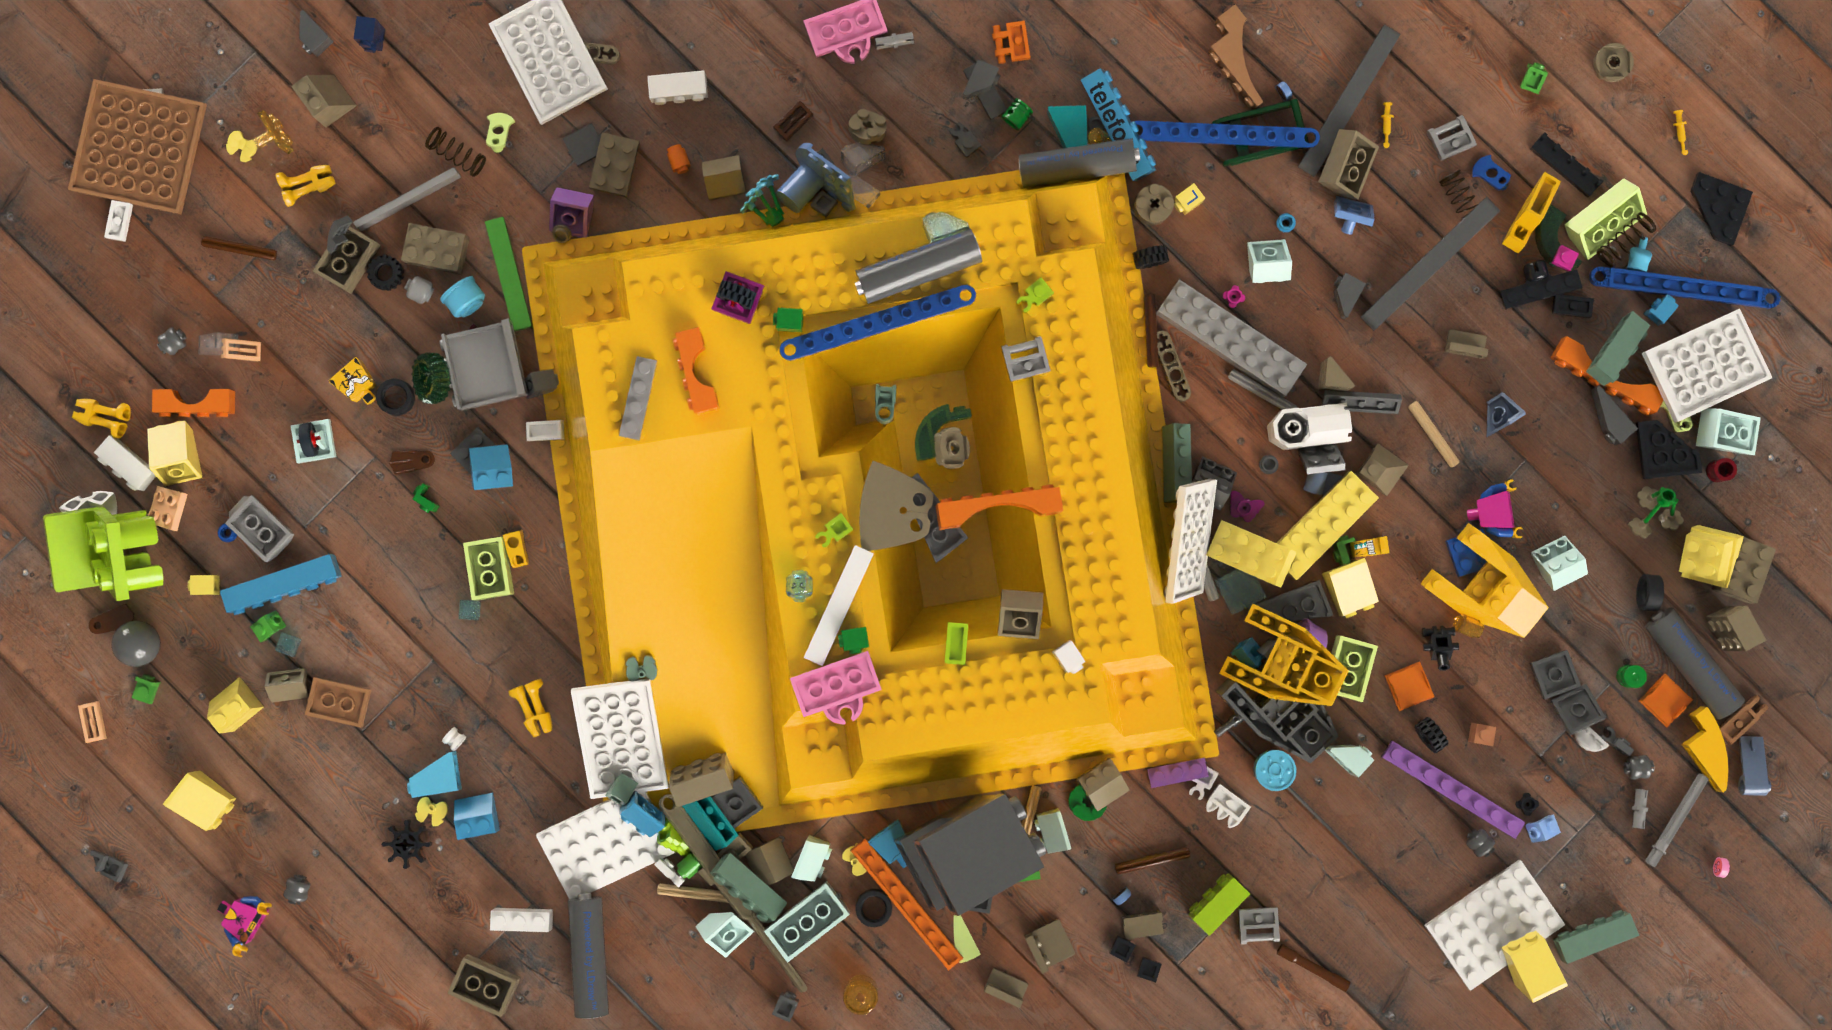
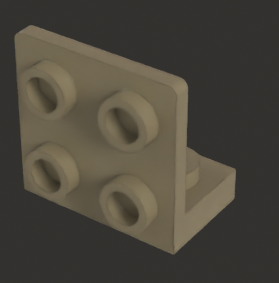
M1059 919L1024 935L1042 974L1049 971L1048 967L1075 955V951Z

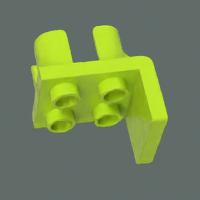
M105 507L44 515L43 522L50 571L55 591L63 592L99 586L101 592L109 591L116 601L130 599L129 591L163 586L162 568L159 565H151L150 556L147 552L128 555L123 553V549L154 545L158 542L154 518L146 516V510L112 515Z

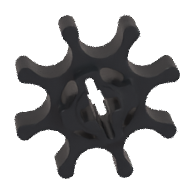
M410 819L404 821L405 828L402 832L398 831L395 826H390L388 830L394 834V840L392 842L385 841L381 844L383 847L391 846L394 850L392 857L388 858V862H393L399 856L404 860V869L410 867L409 860L411 857H416L420 863L424 862L426 858L420 854V848L422 846H432L431 841L423 842L420 839V834L426 830V826H422L417 832H414L410 828ZM407 841V843L414 845L407 847V845L400 843Z

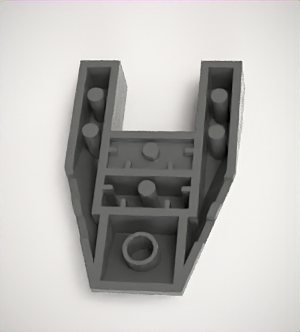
M1269 638L1257 650L1266 662L1276 643V640ZM1229 678L1215 690L1223 701L1258 736L1309 763H1312L1339 737L1324 705L1268 698L1258 707L1244 690Z

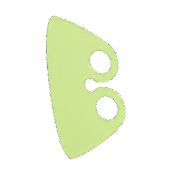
M954 915V946L963 956L959 963L974 959L981 955L962 916Z

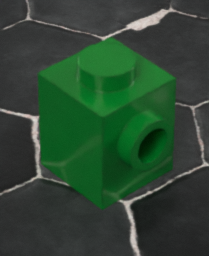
M778 308L777 313L773 315V325H776L777 331L802 332L803 309Z
M866 627L842 630V635H838L840 647H844V651L849 650V654L862 653L861 648L869 647Z

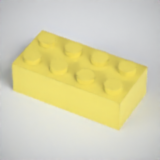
M1221 520L1206 556L1281 588L1296 552Z

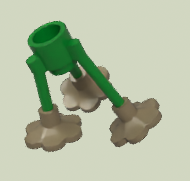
M1648 486L1643 487L1642 491L1637 493L1639 505L1652 511L1645 519L1634 518L1629 522L1628 526L1632 529L1631 531L1635 536L1645 539L1652 533L1649 527V520L1660 507L1671 506V510L1666 509L1663 511V514L1659 515L1658 521L1663 529L1677 530L1684 523V519L1681 517V513L1675 510L1676 504L1679 501L1676 498L1675 492L1661 487L1659 491Z

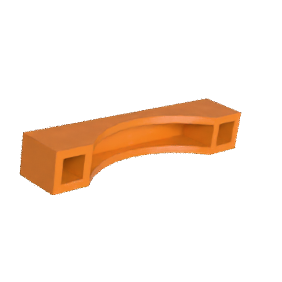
M1568 336L1561 338L1550 357L1557 366L1572 370L1571 373L1573 375L1588 379V383L1595 387L1600 385L1607 394L1620 397L1621 401L1629 406H1636L1642 414L1651 415L1657 413L1664 401L1658 387L1651 383L1631 385L1615 381L1605 386L1601 385L1586 372L1592 361L1587 355L1584 345Z
M1053 484L1041 486L1039 490H1034L1033 487L1022 488L1021 492L1013 493V490L1001 491V495L993 496L992 492L981 494L980 498H973V495L960 497L961 500L953 501L952 498L941 499L940 503L936 505L939 530L959 528L975 513L995 506L1009 505L1021 507L1038 516L1055 515L1063 512L1060 487H1054Z

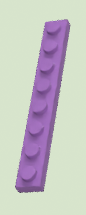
M1394 741L1389 743L1382 755V758L1514 839H1516L1525 824L1521 819Z

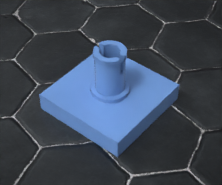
M1336 196L1334 201L1335 217L1345 219L1341 229L1343 233L1353 234L1356 222L1373 226L1375 220L1373 205Z

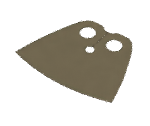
M872 461L865 480L860 504L859 528L861 548L867 551L885 549L924 538L930 530V520L926 513H928L933 505L932 492L925 485L904 473ZM917 493H922L926 497V502L922 506H917L913 502V497ZM901 507H905L907 509V512L905 514L900 513ZM913 519H920L923 523L922 529L918 532L910 528V523Z

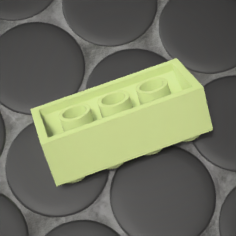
M1622 179L1564 224L1569 239L1585 259L1589 260L1597 254V249L1601 246H1607L1609 239H1616V232H1623L1624 225H1631V219L1637 218L1639 212L1647 215L1640 188L1628 180ZM1634 219V220L1632 221L1633 225H1634L1636 222H1638V220Z

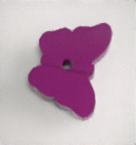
M1231 491L1230 515L1234 518L1242 517L1245 522H1251L1265 504L1262 500L1250 501L1247 498L1244 499L1237 491Z

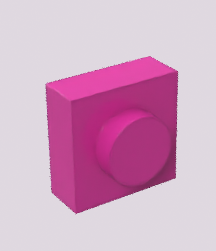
M1561 245L1552 264L1569 272L1579 253Z

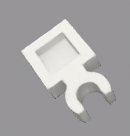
M1208 766L1209 777L1192 780L1197 785L1190 789L1189 795L1198 790L1200 792L1198 800L1203 799L1204 788L1210 790L1219 774Z
M660 858L654 864L677 887L685 881L673 868L675 865L668 858L665 860Z

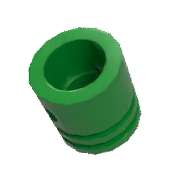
M1015 98L1001 118L1010 127L1019 131L1033 111L1026 103Z
M1624 665L1618 669L1616 678L1623 687L1639 688L1645 684L1647 674L1638 665Z

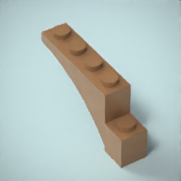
M1235 4L1215 21L1216 30L1221 35H1224V37L1210 47L1208 51L1210 53L1209 57L1221 67L1220 70L1223 76L1232 81L1234 90L1242 94L1245 104L1249 108L1257 109L1262 105L1263 100L1250 80L1243 55V25L1247 18Z

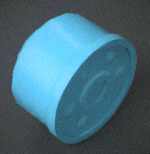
M469 276L451 286L441 296L440 301L446 305L454 317L464 318L482 306L485 294L475 282L474 277Z
M1265 751L1254 762V776L1268 790H1284L1293 783L1296 777L1295 762L1289 754L1283 751Z

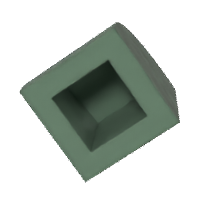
M621 773L612 783L605 796L622 806L627 804L638 783Z

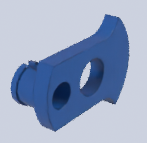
M1487 155L1475 163L1472 178L1480 177L1498 191H1503L1508 187L1511 174L1495 164L1491 159V155ZM1489 169H1494L1498 174L1496 177L1490 178L1486 175V172Z

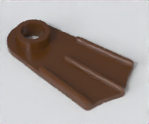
M393 451L389 464L394 474L398 475L430 468L435 462V457L430 451ZM424 456L429 458L427 463H424L422 460Z
M123 604L92 618L89 622V629L94 634L116 631L124 623L133 621L134 612L127 604ZM97 622L101 623L100 629H97L95 626Z

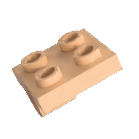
M157 486L148 516L154 518L156 526L177 531L187 494Z

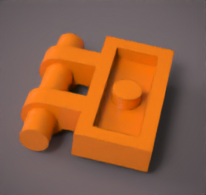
M1025 21L1006 23L1007 31H1001L1000 25L993 26L994 33L992 38L996 45L995 57L998 58V64L1006 63V55L1011 56V62L1030 60ZM1008 38V48L1003 47V39Z

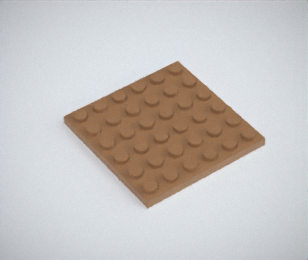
M93 79L68 190L182 215L207 104Z

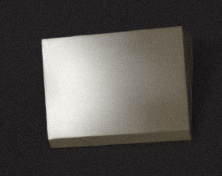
M739 155L702 162L703 177L709 200L746 193Z
M1331 356L1320 363L1318 390L1348 391L1355 387V384Z
M780 837L751 849L745 855L752 872L767 885L776 883L794 872Z

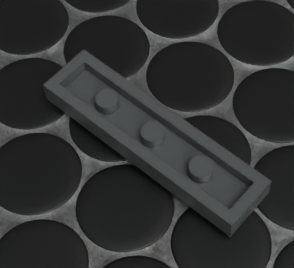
M1324 390L1321 406L1346 403L1347 407L1344 409L1352 412L1399 414L1402 396L1401 394Z

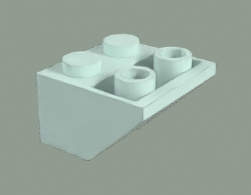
M1566 536L1531 552L1543 579L1553 591L1588 574L1585 557Z

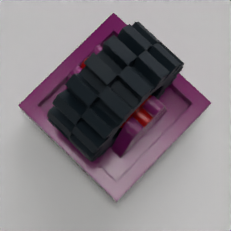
M726 271L711 310L751 324L765 286Z

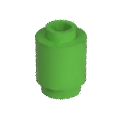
M690 852L677 864L679 868L677 872L682 878L685 879L687 877L691 879L702 868V865L694 854Z

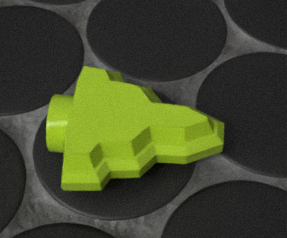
M665 817V827L658 832L657 843L686 857L691 850L667 817Z

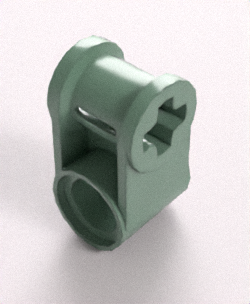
M876 384L875 415L877 421L881 424H888L893 420L897 385L889 387ZM880 410H889L890 416L885 419L879 416Z

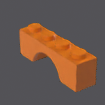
M697 327L675 333L676 338L673 339L675 350H679L681 356L678 359L680 371L684 370L686 377L682 380L685 391L689 390L690 398H687L689 409L693 410L695 414L720 409L715 388L700 383L694 372L696 358L706 349L701 329Z
M152 389V412L159 414V417L166 418L171 417V414H178V417H190V414H197V417H209V414H216V417H228V414H235V391L231 389H210L207 396L201 402L187 404L176 390Z

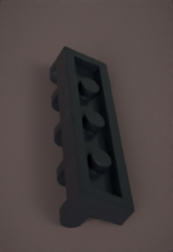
M1544 132L1530 150L1586 197H1590L1604 181L1598 179L1590 172L1588 167L1585 168L1575 160L1576 157L1569 155L1561 148L1559 143L1556 144Z

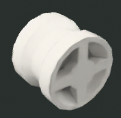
M453 727L442 739V742L448 744L450 749L455 751L464 742L466 736L458 733V729Z

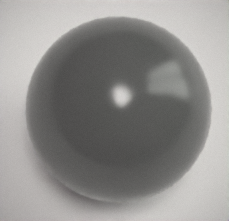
M129 621L115 631L111 641V648L117 660L124 665L140 667L155 659L159 653L161 642L158 632L152 625L143 621Z

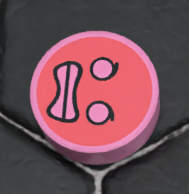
M1716 858L1713 865V872L1716 877L1724 878L1728 875L1730 865L1726 858Z

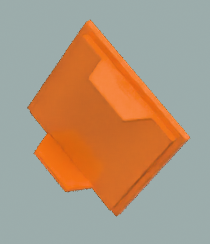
M1420 661L1384 675L1399 711L1435 697Z
M1664 673L1638 701L1667 728L1681 715L1693 699Z

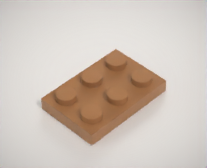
M313 677L305 715L362 728L371 689Z

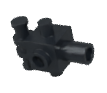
M1432 626V628H1422V637L1430 636L1429 643L1423 644V651H1430L1431 660H1437L1440 671L1450 669L1449 660H1451L1453 650H1459V643H1452L1451 635L1455 636V627L1445 628V626H1440V629H1437L1436 626Z

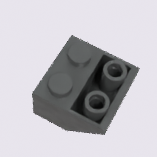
M1202 456L1192 477V483L1206 479L1217 480L1214 508L1221 511L1230 496L1237 472Z

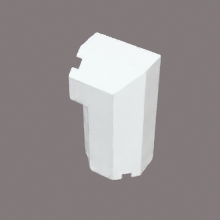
M1339 403L1307 408L1283 409L1267 425L1269 442L1283 450L1350 442L1352 437H1348V433H1352L1350 411L1344 409L1347 407V404Z

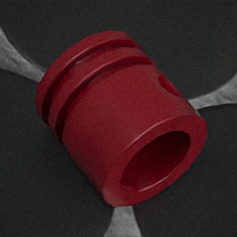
M1729 458L1713 460L1706 467V475L1713 482L1729 481L1737 474V465Z

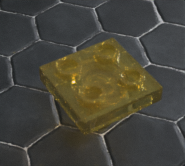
M265 110L257 113L267 131L253 138L256 146L261 149L274 141L276 146L285 153L290 154L293 152L294 149L291 146L293 141L282 130L284 126L281 121Z

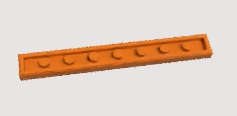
M866 837L854 846L850 851L949 971L960 962L963 956L879 853L868 843Z

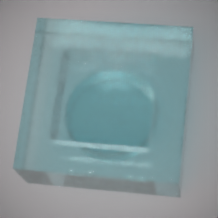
M460 600L459 619L479 620L481 601Z
M282 632L275 651L295 657L302 639Z

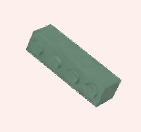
M1634 311L1624 316L1586 372L1603 386L1610 382L1614 383L1620 376L1619 371L1628 365V358L1638 350V343L1642 342L1648 335L1646 331L1651 325Z
M1172 423L1162 426L1164 502L1177 503L1176 492L1179 486L1192 483L1190 424Z
M731 853L723 855L710 872L715 882L724 885L731 896L739 898L743 902V906L748 910L754 911L757 914V918L764 923L774 922L787 905L784 899Z
M1618 910L1611 913L1612 916L1608 918L1600 917L1595 919L1593 924L1579 925L1575 928V931L1570 933L1569 931L1559 933L1558 937L1554 938L1553 941L1561 961L1568 964L1639 936L1631 914Z

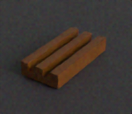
M799 101L773 128L788 141L813 116V113ZM801 107L802 110L781 130L780 127ZM805 113H807V115L796 126H794L787 134H785V132L796 121H798Z

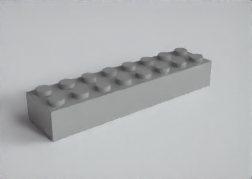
M1180 279L1156 312L1157 316L1283 398L1287 396L1307 365Z

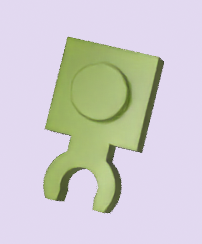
M1041 277L1025 290L1028 296L1018 298L1016 303L1019 304L1025 301L1027 307L1023 309V312L1026 313L1031 309L1032 303L1039 306L1051 297L1054 292Z
M840 513L825 524L828 529L826 532H819L815 537L817 539L821 536L826 537V542L822 544L824 548L830 544L833 537L838 542L854 529L842 513Z

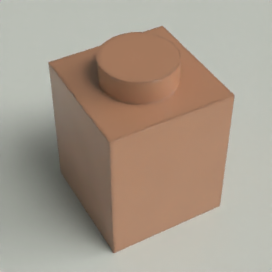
M1471 723L1468 742L1493 746L1496 727Z

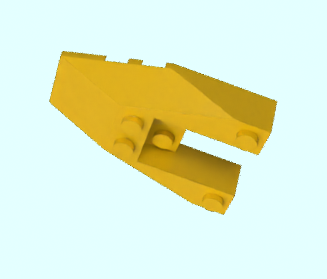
M1468 523L1457 539L1487 562L1463 591L1434 569H1431L1420 584L1466 619L1525 638L1549 607L1518 561L1489 537Z
M1252 604L1244 621L1277 636L1278 639L1262 672L1227 656L1219 674L1270 699L1332 706L1349 670L1306 628Z

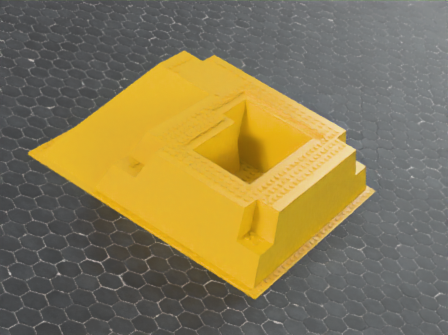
M1016 170L854 195L855 209L850 212L846 211L841 205L842 202L837 199L838 204L826 218L811 208L810 204L812 202L807 203L799 213L783 206L781 209L784 212V215H782L784 220L774 227L770 224L766 225L760 216L751 211L744 214L738 213L570 239L565 243L551 242L522 248L539 370L553 369L559 381L557 388L551 393L544 394L543 397L547 421L564 420V439L550 440L586 686L629 681L626 675V662L632 656L636 658L639 666L643 665L645 655L652 656L656 660L658 672L656 678L651 680L668 785L671 771L675 767L680 765L687 766L695 760H705L713 754L726 752L734 771L733 781L741 776L763 805L762 810L734 828L736 832L1076 779L1107 758H1111L1119 772L1204 757L1211 758L1219 755L1217 736L1214 733L1215 724L1194 596L1174 604L1165 603L1164 590L1168 583L1166 573L1170 566L1169 550L1172 547L1173 541L1171 532L1175 524L1173 514L1177 503L1164 502L1162 426L1166 424L1157 369L1147 366L1144 289L1141 271L1136 269L1132 254L1137 251L1125 173L1023 188L1020 171ZM764 209V210H759V211L762 212V213L766 216L765 213H766L768 210H767V209ZM969 228L974 233L981 251L982 263L867 304L864 294H858L854 283L859 281L856 270ZM726 271L765 286L751 324L711 310ZM1042 277L1054 294L1039 306L1032 303L1031 309L1024 313L1023 309L1027 307V303L1022 301L1017 304L1016 302L1018 298L1028 296L1025 290ZM962 285H969L976 292L975 301L971 305L792 361L784 359L780 354L781 344L788 339ZM967 290L960 293V298L963 301H968L972 297L971 292ZM778 308L803 309L802 332L777 331L776 325H773V315L777 313ZM697 327L701 329L706 349L696 358L694 364L695 376L703 385L715 388L720 409L695 414L693 410L689 409L687 398H690L689 390L685 391L682 380L686 377L684 370L680 371L678 359L681 356L679 350H675L673 339L676 338L675 333ZM1041 336L1051 371L1010 382L1001 346H1012L1035 340V337ZM787 345L784 349L785 354L788 356L794 355L796 347L794 345ZM1037 348L1010 354L1011 359H1016L1039 352ZM637 356L657 360L640 441L619 436ZM876 384L889 387L897 385L894 417L888 424H881L876 419ZM882 409L879 412V416L884 419L888 418L890 411ZM957 427L962 430L960 433L967 437L970 445L968 459L964 461L962 467L955 469L945 468L936 462L934 436L942 429ZM872 461L889 466L911 478L918 473L939 501L945 498H952L953 501L961 500L960 497L973 495V498H980L981 494L991 492L995 496L1001 495V491L1013 490V493L1021 492L1022 488L1027 487L1039 490L1041 486L1053 484L1054 487H1060L1063 506L1062 513L1038 516L1024 508L1009 505L986 508L975 513L960 526L968 539L937 563L925 538L899 546L869 551L874 553L823 666L860 654H849V650L844 651V647L839 645L838 635H842V630L866 627L869 647L861 648L862 653L869 652L882 690L862 697V712L854 721L851 719V709L848 707L842 708L840 715L845 719L846 724L832 722L826 717L824 711L803 717L790 678L823 667L805 659L804 656L854 546L861 547L859 528L860 504L865 480ZM905 507L900 508L901 514H905L907 512V509ZM842 513L854 530L838 542L833 537L830 544L823 548L822 544L826 542V537L821 536L817 539L815 536L819 532H826L828 529L825 524ZM913 519L910 523V528L918 532L921 529L917 520ZM1002 589L1043 593V612L1039 639L998 636ZM948 622L968 624L965 665L945 663ZM1069 640L1074 643L1086 661L1082 664L1084 668L1075 674L1071 672L1066 673L1052 653V651ZM669 786L668 789L647 791L652 804L659 810H661L659 807L661 797L668 794L672 795ZM603 797V802L610 798ZM665 798L663 801L664 807L668 810L672 809L673 801L670 798Z

